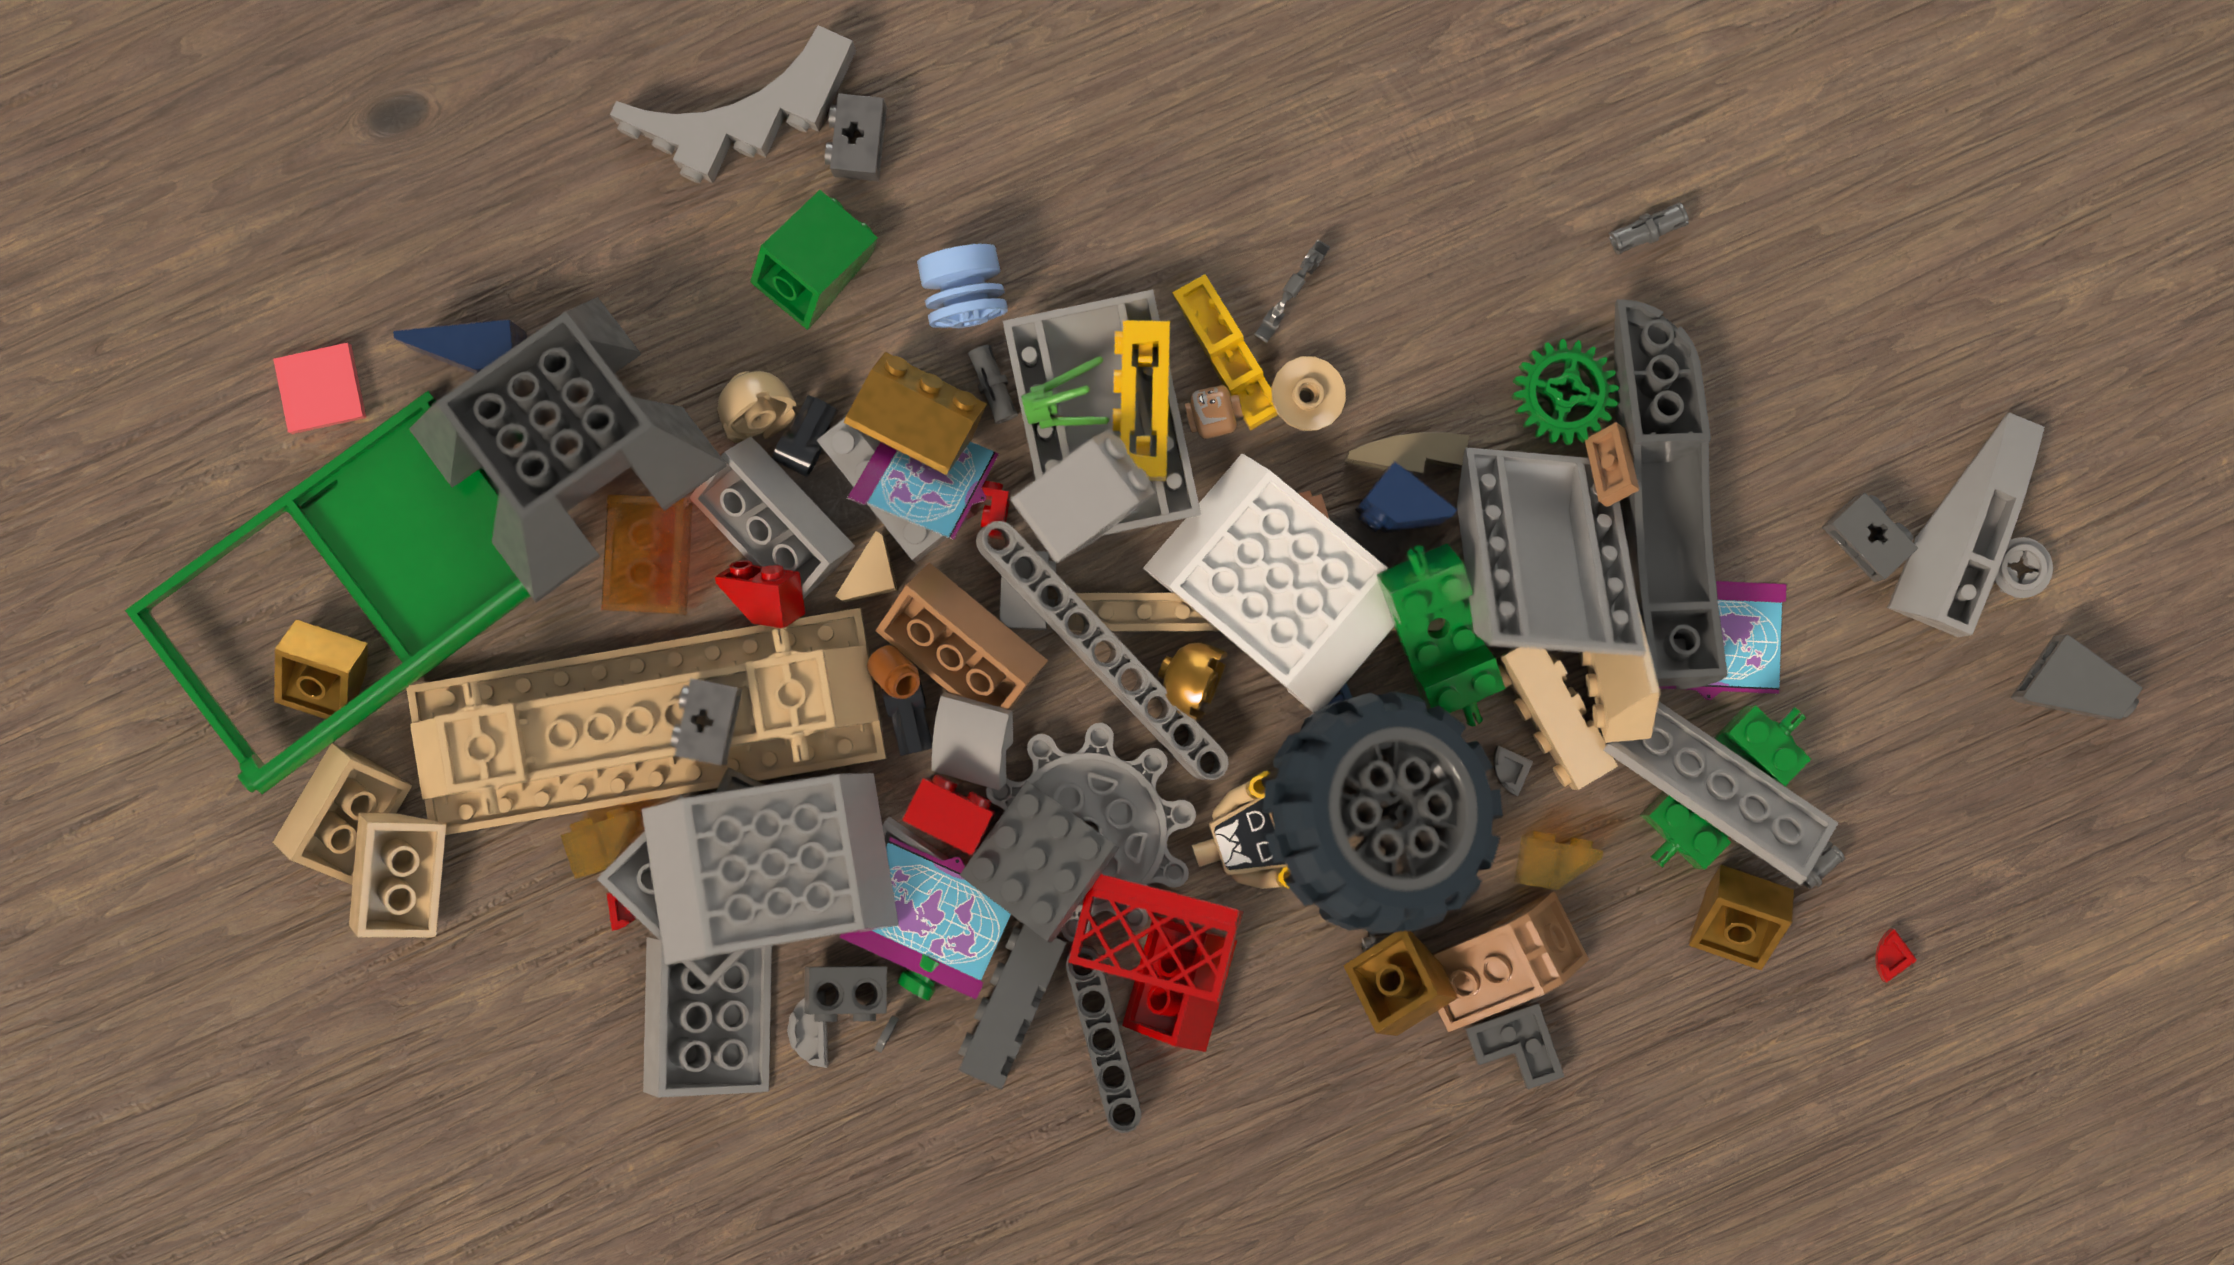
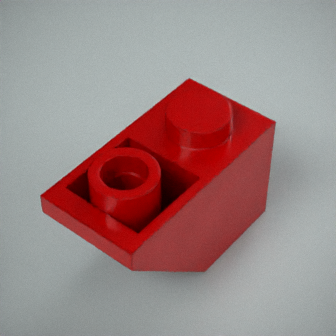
M740 560L731 563L728 569L715 576V581L719 588L752 624L785 628L805 614L799 571L785 570L781 565H769L766 567L752 565L751 561Z

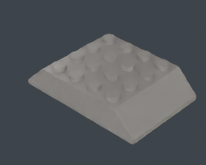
M1153 290L1003 321L1036 479L1091 438L1109 429L1113 432V408H1121V393H1114V370H1122V355L1114 354L1115 331H1123V320L1160 321ZM1152 347V367H1138V349L1132 350L1131 367H1136L1134 435H1130L1129 453L1136 454V436H1151L1150 456L1156 457V435H1151L1152 377L1153 367H1158V347ZM1100 356L1103 358V363L1050 391H1053L1055 395L1071 389L1088 386V393L1056 403L1058 413L1053 414L1052 417L1106 416L1109 418L1108 424L1051 426L1044 429L1040 428L1039 422L1029 425L1021 395L1031 393V387L1042 385ZM1170 366L1166 481H1150V485L1156 493L1104 535L1201 515ZM1113 432L1115 436L1120 438V432Z
M1466 447L1463 455L1457 509L1465 569L1474 594L1469 596L1474 633L1490 645L1643 656L1646 649L1620 501L1608 507L1598 501L1589 458Z

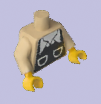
M1263 771L1251 779V781L1230 790L1213 810V821L1208 823L1213 839L1192 845L1199 867L1221 861L1225 875H1231L1237 883L1259 889L1288 888L1284 879L1291 873L1284 861L1273 862L1265 836L1266 834L1275 833L1271 813H1263L1265 787L1262 785V778L1270 774L1268 771Z

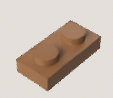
M1616 422L1588 437V440H1585L1600 503L1608 507L1640 490L1626 431L1623 426Z

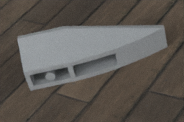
M2010 412L2006 414L1915 538L1914 544L1918 549L1907 558L1888 604V609L1956 637L1973 635L2014 531L2045 427Z

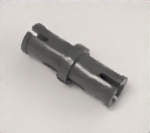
M1680 202L1652 215L1648 213L1639 216L1638 221L1609 232L1611 245L1619 255L1640 244L1642 245L1646 242L1652 244L1657 242L1660 236L1687 226L1689 224L1688 215Z
M983 345L970 351L968 356L971 358L980 381L978 389L981 394L986 396L995 424H1001L1017 417L1018 413L1014 408L1006 387L1008 384L1006 375H1001L991 345Z

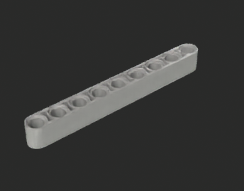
M997 521L988 524L979 531L976 544L980 553L1192 776L1202 780H1215L1226 773L1229 762L1225 751L1193 718L1180 711L1176 706L1173 707L1165 696L1167 694L1166 689L1011 525L1006 522ZM991 530H998L1003 534L1005 545L1002 550H994L988 544L987 538ZM1018 558H1024L1031 564V574L1027 579L1019 577L1015 572L1014 566ZM1045 586L1053 587L1058 594L1057 603L1053 607L1047 606L1042 601L1041 593ZM1072 614H1078L1084 621V629L1079 635L1072 633L1068 628V619ZM1100 641L1106 643L1111 652L1110 658L1105 663L1097 660L1094 653L1095 647ZM1127 669L1134 672L1137 679L1135 687L1130 691L1125 689L1121 683V676ZM1153 697L1158 698L1163 706L1162 713L1157 718L1150 716L1147 709L1148 702ZM1180 724L1186 727L1189 734L1187 742L1182 746L1174 740V730ZM1206 752L1213 756L1215 762L1213 769L1209 773H1205L1200 767V759Z

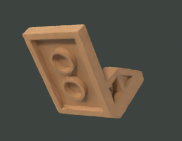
M1555 891L1541 896L1496 921L1482 933L1432 953L1442 964L1458 996L1456 1000L1438 1010V1013L1448 1032H1451L1546 994L1564 984L1589 960Z

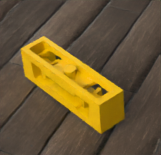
M1123 320V331H1115L1114 354L1122 355V370H1114V393H1121V408H1113V432H1120V439L1125 444L1127 453L1137 467L1147 474L1150 481H1166L1170 321ZM1152 347H1158V367H1153L1151 420V435H1156V457L1150 456L1151 436H1136V454L1129 453L1130 435H1134L1136 367H1131L1132 350L1138 349V367H1152Z

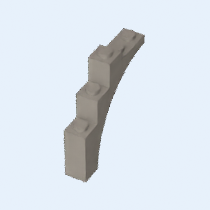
M818 25L804 50L783 74L759 92L732 105L706 112L670 114L646 111L616 101L610 116L618 124L617 130L634 139H638L641 134L653 140L652 146L668 154H673L674 150H677L673 160L681 169L680 174L696 183H701L702 179L713 183L731 143H734L733 148L748 157L754 158L756 153L767 157L785 117L788 118L787 124L800 131L807 132L808 128L819 132L856 53V49L852 40Z

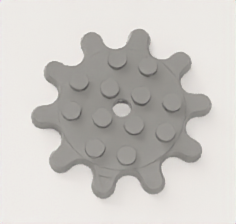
M1095 723L1087 729L1083 747L1073 754H1066L1060 751L1054 740L1046 734L1034 735L1027 746L1028 754L1034 766L1031 776L1022 782H1014L1006 778V783L1000 790L987 787L986 791L989 800L1006 811L1023 785L1028 781L1083 822H1094L1098 826L1100 834L1120 847L1101 873L1103 875L1145 886L1158 882L1173 888L1180 887L1188 879L1189 872L1186 864L1169 853L1167 840L1172 832L1187 828L1194 823L1196 818L1194 806L1186 800L1166 801L1157 794L1156 781L1167 768L1168 762L1163 751L1157 748H1150L1133 761L1121 760L1114 753V733L1107 724ZM1095 897L1091 910L1093 917L1101 911H1110L1117 915L1109 900ZM1084 898L1061 929L1063 936L1072 942L1074 941ZM1117 903L1121 911L1130 907L1129 905ZM1140 908L1124 916L1133 931L1142 929L1148 921L1147 911ZM1088 922L1086 933L1090 930V922Z

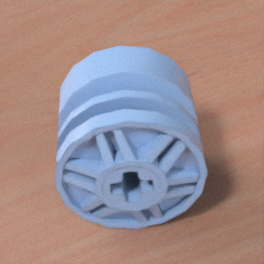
M971 244L947 248L923 256L917 261L922 287L940 290V292L925 300L928 309H935V311L928 315L931 327L966 328L983 324L1008 312L1006 300L997 298L1004 293L1003 285L985 283L986 280L1000 273L996 247L994 245Z

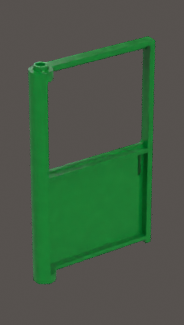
M429 391L422 394L125 610L240 763L239 768L242 772L237 776L244 787L251 793L256 790L261 794L267 792L531 597L492 543L500 491L498 486L484 467H481L452 488L409 430L437 402ZM288 512L398 656L402 664L264 764L153 617L151 611L156 605L283 513Z

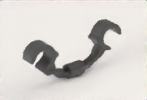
M1317 239L1300 265L1302 270L1297 274L1293 273L1283 288L1282 300L1270 309L1254 335L1265 342L1270 340L1283 320L1285 314L1282 312L1285 309L1286 302L1292 297L1296 298L1306 283L1304 280L1306 272L1311 275L1315 272L1330 249L1328 245Z

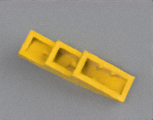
M1206 274L1174 291L1173 296L1221 382L1228 388L1231 396H1239L1243 419L1250 431L1277 416L1278 414L1272 403L1271 387L1264 378L1261 367L1246 345L1243 334Z

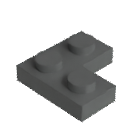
M1537 1002L1464 1027L1478 1065L1514 1053L1527 1089L1565 1077L1540 1005Z

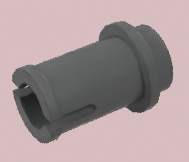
M1828 841L1809 876L1802 884L1808 889H1812L1814 886L1820 887L1823 884L1821 880L1840 862L1846 859L1840 849Z

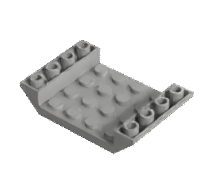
M874 773L837 774L683 798L642 809L665 965L825 936L899 926Z

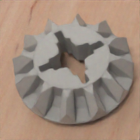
M2025 537L2010 539L1994 580L2000 587V592L2007 593L2014 598H2029L2042 592L2049 584L2053 574L2051 556L2047 549L2036 540ZM2020 557H2022L2023 565L2035 570V572L2022 574L2019 579L2017 578V571L2012 570L2007 565L2019 562Z

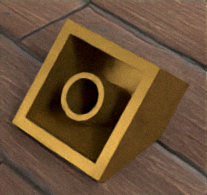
M295 620L275 648L274 702L327 719L359 695L367 672L368 643L316 625Z
M1720 865L1705 891L1689 940V946L1762 970L1792 923L1794 889Z
M1411 931L1395 932L1343 965L1376 1034L1398 1036L1458 998L1442 964Z

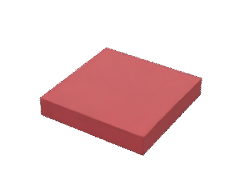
M343 343L273 359L288 433L295 434L366 418L351 344Z

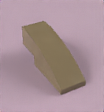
M1419 432L1392 436L1370 442L1349 451L1346 455L1345 463L1386 471L1395 461L1415 477H1420L1423 474L1425 463L1459 470L1463 465V455L1468 446L1469 435L1446 432Z

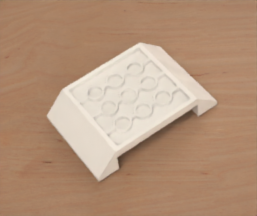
M1241 454L1199 502L1201 515L1186 518L1143 569L1171 593L1174 592L1282 683L1290 694L1315 713L1328 705L1395 627L1376 575L1388 568L1273 472L1246 455Z

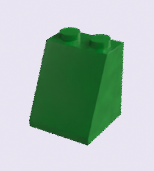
M819 190L761 245L750 283L806 330H809L872 256L878 237L873 234L868 225L857 221L845 211L838 200L827 196L823 191Z

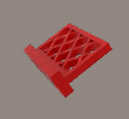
M1100 874L1084 898L1068 962L1219 1002L1237 929L1241 924L1244 911ZM1095 897L1109 900L1117 914L1099 926L1091 914ZM1117 903L1129 905L1130 907L1121 911ZM1137 908L1144 909L1154 925L1135 935L1124 916ZM1154 912L1167 915V917L1158 921ZM1174 918L1182 919L1191 935L1172 945L1162 925ZM1120 919L1130 939L1111 949L1101 930ZM1088 922H1090L1093 929L1086 933ZM1191 922L1205 926L1196 931ZM1211 928L1227 931L1223 948L1210 955L1199 935ZM1157 929L1168 949L1149 959L1138 940ZM1097 934L1107 953L1094 961L1080 957L1083 941ZM1195 939L1205 959L1186 969L1176 949ZM1133 943L1144 963L1132 970L1123 969L1115 954ZM1171 953L1182 973L1170 980L1160 979L1152 964ZM1221 955L1219 966L1217 968L1213 959ZM1110 957L1114 966L1101 962ZM1207 963L1216 976L1212 992L1198 989L1189 975ZM1147 967L1152 976L1138 972ZM1185 977L1189 986L1175 982Z

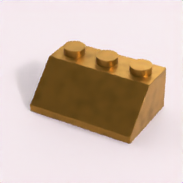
M885 352L868 374L845 417L844 423L947 475L972 440L987 403L977 399L967 391H961L942 381L934 374L926 373L908 364L903 358Z

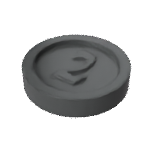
M894 1015L891 1016L874 1050L880 1053L883 1051L899 1018Z

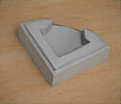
M1496 746L1493 759L1496 776L1507 791L1518 796L1533 761L1501 746Z

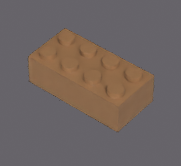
M930 562L904 587L875 630L949 693L1008 710L1014 707L1048 662L1046 658Z

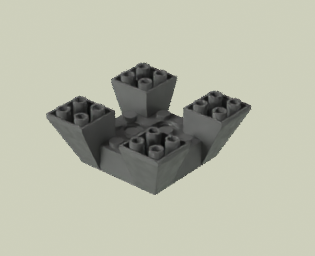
M598 297L564 312L435 402L409 428L452 488L481 467H484L498 486L500 491L492 543L535 602L541 600L600 557L568 514V511L631 467L665 511L727 466L683 407L631 397L616 378L614 373L639 357L641 353ZM533 391V393H532L531 395H529L528 397H525V395H526L527 393ZM588 397L585 401L578 403L580 399ZM555 419L551 425L545 426L549 421ZM523 442L520 447L513 449L516 444ZM577 448L573 454L567 455L571 449Z

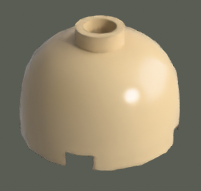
M745 371L736 374L724 387L718 399L717 410L721 425L728 439L734 443H740L750 436H757L763 433L764 439H767L783 430L795 416L793 406H796V402L784 382L773 374L761 371Z

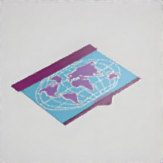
M970 441L951 470L945 475L880 442L848 498L863 505L866 503L954 540L971 506L986 500L981 487L999 453Z
M1716 581L1728 676L1710 685L1683 690H1696L1706 700H1712L1722 691L1779 694L1782 602H1786V584ZM1658 686L1660 689H1677L1676 686Z
M890 837L886 845L899 926L865 932L843 933L840 935V938L977 1000L984 984L981 982V979L1011 914L959 876L965 868L959 857L942 861ZM923 954L939 963L932 972H927L920 967Z

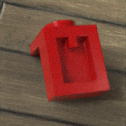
M985 481L981 488L986 499L992 501L991 506L984 505L981 527L997 521L1007 523L1011 494L1009 491L1003 490V484ZM991 530L988 534L989 538L1004 540L1003 534L998 530Z

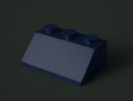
M1395 461L1382 474L1355 509L1361 514L1358 520L1375 533L1379 529L1384 533L1438 527L1457 511L1456 508Z

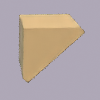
M878 532L874 533L835 597L846 603L898 590L886 538Z

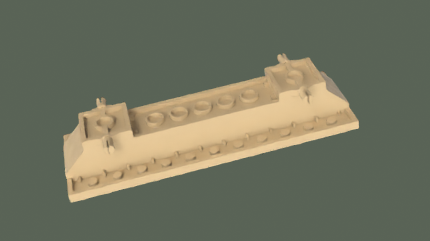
M856 608L799 618L785 628L757 625L410 685L406 688L412 720L410 726L422 800L425 801L427 819L445 823V835L715 789L718 788L728 767L756 781L887 759L874 680L867 671V663L870 656L862 609ZM690 678L742 688L727 765H717L674 756L676 748L671 747L672 732L675 724H681L684 709L679 708V699L683 686H689ZM706 710L704 716H697L696 723L702 725V732H704L705 727H712L713 719L707 716L708 710Z

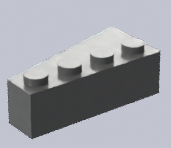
M1025 924L1022 929L1014 927L1005 947L1012 950L1006 964L998 963L990 980L991 984L996 985L990 1000L985 997L982 998L974 1016L975 1019L980 1021L975 1035L967 1032L958 1054L965 1056L959 1071L1002 1090L1008 1072L1018 1054L1025 1034L1067 943L1066 939L1056 936L1054 941L1050 943Z

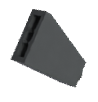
M2064 634L2053 636L2010 698L2019 703L2105 720H2117L2128 717L2135 710L2139 703L2137 696L2143 688L2071 636Z

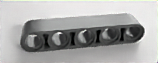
M1082 945L1081 953L1089 954L1094 960L1100 957L1093 947ZM1069 953L1066 969L1109 1125L1115 1131L1127 1133L1139 1125L1141 1107L1105 973L1095 969L1084 974L1077 972L1073 964L1068 962ZM1095 990L1103 995L1105 1002L1100 1009L1092 1011L1084 1006L1082 999L1087 992ZM1100 1028L1111 1030L1115 1036L1113 1044L1107 1048L1098 1047L1093 1041V1034ZM1110 1066H1118L1125 1073L1124 1080L1117 1085L1108 1084L1103 1078L1104 1070ZM1122 1103L1131 1105L1135 1110L1134 1117L1128 1122H1120L1115 1119L1113 1110L1117 1105Z

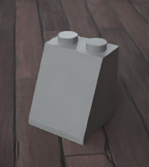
M1109 429L1091 438L1012 497L1011 501L1056 563L1094 543L1156 492L1150 485L1147 474L1137 467L1127 453V448L1123 441Z

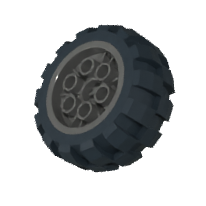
M1393 691L1382 695L1363 694L1327 705L1305 718L1301 730L1298 733L1288 735L1276 754L1273 766L1279 769L1276 779L1266 781L1263 813H1273L1275 833L1266 834L1265 836L1273 862L1284 861L1291 873L1284 879L1285 884L1304 906H1318L1320 908L1319 914L1323 920L1349 931L1361 929L1367 930L1370 934L1419 930L1441 922L1448 910L1461 909L1481 886L1482 880L1477 876L1478 871L1491 869L1501 838L1492 835L1493 819L1502 818L1503 816L1500 789H1490L1485 771L1493 768L1481 744L1478 741L1466 743L1461 737L1466 727L1442 707L1437 706L1427 709L1426 702L1419 696ZM1381 754L1388 757V764L1383 762ZM1370 770L1376 774L1372 784L1369 780ZM1405 772L1411 778V783L1407 780ZM1343 783L1349 785L1357 793L1352 794V796L1341 793ZM1386 805H1388V806L1383 810L1384 812L1381 814V812H1382L1381 806H1386ZM1356 809L1360 811L1358 818L1356 817ZM1404 809H1406V817L1403 816ZM1416 834L1421 839L1418 849L1414 844ZM1354 835L1358 838L1363 837L1361 842L1353 849L1348 839ZM1378 843L1386 850L1384 855L1381 854ZM1400 857L1403 870L1396 873V861Z

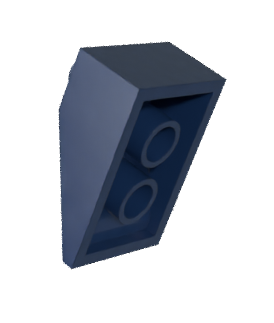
M511 320L393 331L394 339L412 350L477 374L527 339V332Z

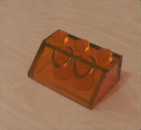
M607 495L601 610L687 616L693 502L682 498L664 511L653 496Z

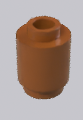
M883 646L877 649L869 658L867 663L869 675L888 695L905 699L917 691L920 685L918 670L895 646Z

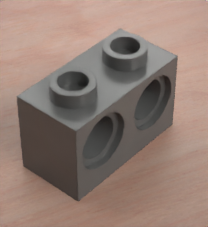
M805 966L804 1013L814 1015V1022L838 1021V1014H853V1021H876V1014H886V966ZM867 982L873 987L874 996L869 1003L861 1005L856 1000L855 991L860 984ZM824 983L832 984L836 991L835 999L828 1005L820 1004L816 996L818 988Z

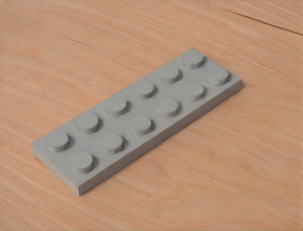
M1659 701L1651 739L1609 742L1603 750L1800 885L1809 876L1838 825V822Z

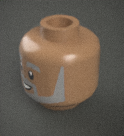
M1224 385L1197 390L1191 394L1190 402L1185 403L1191 432H1198L1203 439L1233 433L1237 428L1236 418L1243 417L1239 396H1231L1228 388Z

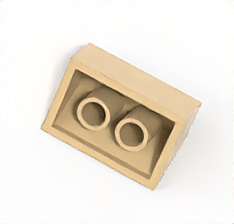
M1641 615L1640 621L1646 649L1643 656L1579 651L1581 666H1587L1589 673L1586 674L1588 697L1594 696L1596 705H1593L1595 728L1602 729L1605 743L1651 739L1660 691Z
M332 743L273 843L291 861L353 885L359 813L396 814L412 785L369 759Z
M359 813L349 926L357 937L436 938L446 832L445 823L402 814Z

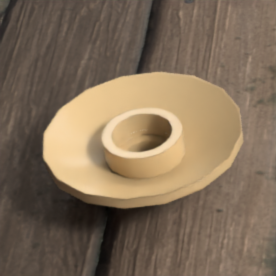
M1300 356L1288 361L1276 373L1271 386L1272 403L1277 414L1288 425L1302 431H1317L1331 425L1341 414L1346 402L1345 384L1340 373L1329 362L1317 357ZM1300 391H1308L1312 397L1311 402H1303L1300 398Z

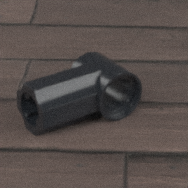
M808 395L791 429L786 430L780 438L772 459L808 477L822 451V447L817 440L828 432L838 410L828 403Z
M921 680L917 691L905 699L892 697L882 689L887 714L889 717H892L900 755L904 756L932 749V738L924 709H927Z

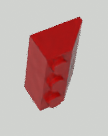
M1156 916L1158 921L1164 919L1163 917ZM1171 920L1162 925L1172 945L1191 935L1184 923ZM1194 927V929H1195L1196 931H1198L1199 929H1201V928H1198V927ZM1157 929L1148 934L1144 946L1147 957L1151 959L1168 949ZM1206 931L1199 935L1210 955L1224 946L1226 936L1211 931ZM1195 939L1176 949L1186 969L1205 959ZM1237 940L1234 941L1219 1002L1135 980L1122 1026L1175 1047L1206 1052ZM1171 953L1152 964L1160 979L1170 980L1182 973ZM1221 955L1213 959L1217 968L1219 966ZM1141 958V960H1140V964H1139V965H1141L1142 963H1144V961H1143L1142 958ZM1207 963L1189 975L1198 989L1212 992L1216 976ZM1147 967L1138 972L1152 976ZM1185 977L1175 982L1189 986Z

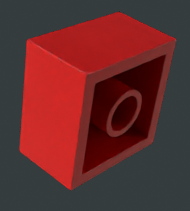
M938 774L934 775L933 779L923 778L902 821L970 855L975 854L996 814V811L989 808L992 801L974 792H969L966 797L955 791L958 784Z

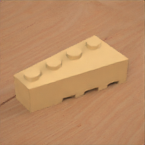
M1512 647L1495 658L1505 688L1510 686L1517 697L1513 701L1516 710L1524 721L1531 720L1537 730L1533 737L1544 754L1550 752L1557 764L1553 767L1554 773L1564 787L1570 785L1571 789L1579 790L1618 767L1614 757L1603 751L1606 743L1598 728H1595L1594 722L1592 720L1587 722L1584 720L1582 715L1586 714L1587 711L1580 695L1572 687L1566 688L1564 681L1567 680V672L1559 659H1556L1552 654L1548 655L1546 649Z

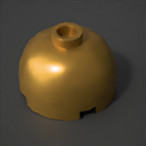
M1191 643L1180 648L1173 658L1166 656L1160 667L1158 677L1164 679L1163 687L1167 692L1165 696L1173 707L1176 706L1180 711L1193 718L1196 722H1199L1205 715L1204 712L1199 711L1203 701L1211 704L1220 684L1226 664L1219 662V660L1227 657V652L1211 645Z

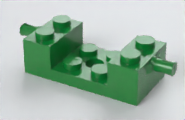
M1448 543L1424 553V548L1421 546L1414 547L1416 554L1411 548L1407 552L1410 560L1376 575L1420 698L1426 702L1428 709L1440 706L1448 713L1463 709L1467 725L1476 726L1474 719L1478 724L1483 721L1477 702L1506 688L1495 657L1486 647L1484 640L1474 633L1469 596L1474 594L1463 562ZM1438 618L1445 619V624L1439 631L1428 632V626L1433 620Z
M1756 705L1744 706L1714 737L1715 740L1783 786H1786L1811 760L1795 743L1791 735L1801 722L1806 719L1805 715L1799 714L1801 711L1795 707L1778 723L1771 720ZM1664 791L1640 814L1666 840L1650 856L1653 861H1657L1656 864L1661 868L1678 852L1694 868L1706 870L1732 843L1728 839L1729 836Z

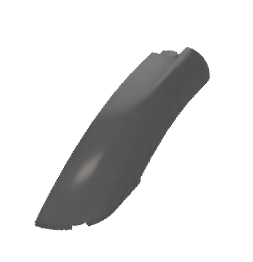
M1617 299L1615 302L1614 370L1616 374L1614 375V385L1619 386V390L1615 392V401L1618 402V405L1615 407V423L1617 422L1625 428L1640 489L1620 500V507L1637 603L1658 686H1676L1677 690L1706 686L1723 680L1728 676L1713 559L1709 485V442L1711 441L1700 359L1692 340L1681 326L1677 328L1672 322L1662 316L1663 311L1638 301Z

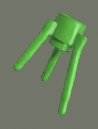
M1100 356L1042 385L1031 387V393L1021 395L1029 425L1039 422L1040 428L1044 429L1051 426L1108 424L1109 418L1106 416L1052 417L1053 414L1058 413L1056 403L1088 393V386L1071 389L1055 395L1053 391H1050L1103 363V358Z

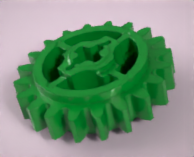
M1561 339L1558 342L1557 351L1554 350L1549 342L1545 343L1542 347L1544 356L1533 350L1529 354L1533 365L1527 362H1522L1519 365V369L1526 377L1517 376L1513 379V383L1522 387V390L1513 393L1511 398L1523 401V404L1515 410V414L1527 413L1529 415L1523 427L1526 428L1536 424L1538 426L1535 432L1536 438H1539L1546 431L1549 432V444H1554L1559 436L1562 435L1565 445L1569 446L1573 442L1574 434H1576L1581 442H1585V440H1588L1587 429L1594 434L1601 431V426L1597 420L1605 423L1611 421L1612 417L1605 411V408L1612 409L1618 405V402L1609 398L1608 395L1618 391L1619 386L1607 383V380L1613 377L1616 372L1615 370L1606 372L1602 370L1608 358L1603 357L1598 361L1593 360L1596 350L1594 346L1585 353H1582L1580 340L1573 344L1571 350L1567 348L1565 339ZM1565 363L1559 377L1549 378L1548 380L1539 378V375L1546 367ZM1579 368L1591 380L1594 392L1590 391V388L1582 383L1579 376ZM1564 384L1568 385V392L1573 394L1566 401L1562 399L1563 393L1557 391ZM1536 393H1539L1540 397L1548 401L1552 413L1551 417L1539 405ZM1582 405L1591 407L1584 418L1573 422H1566L1567 414L1572 407H1581Z

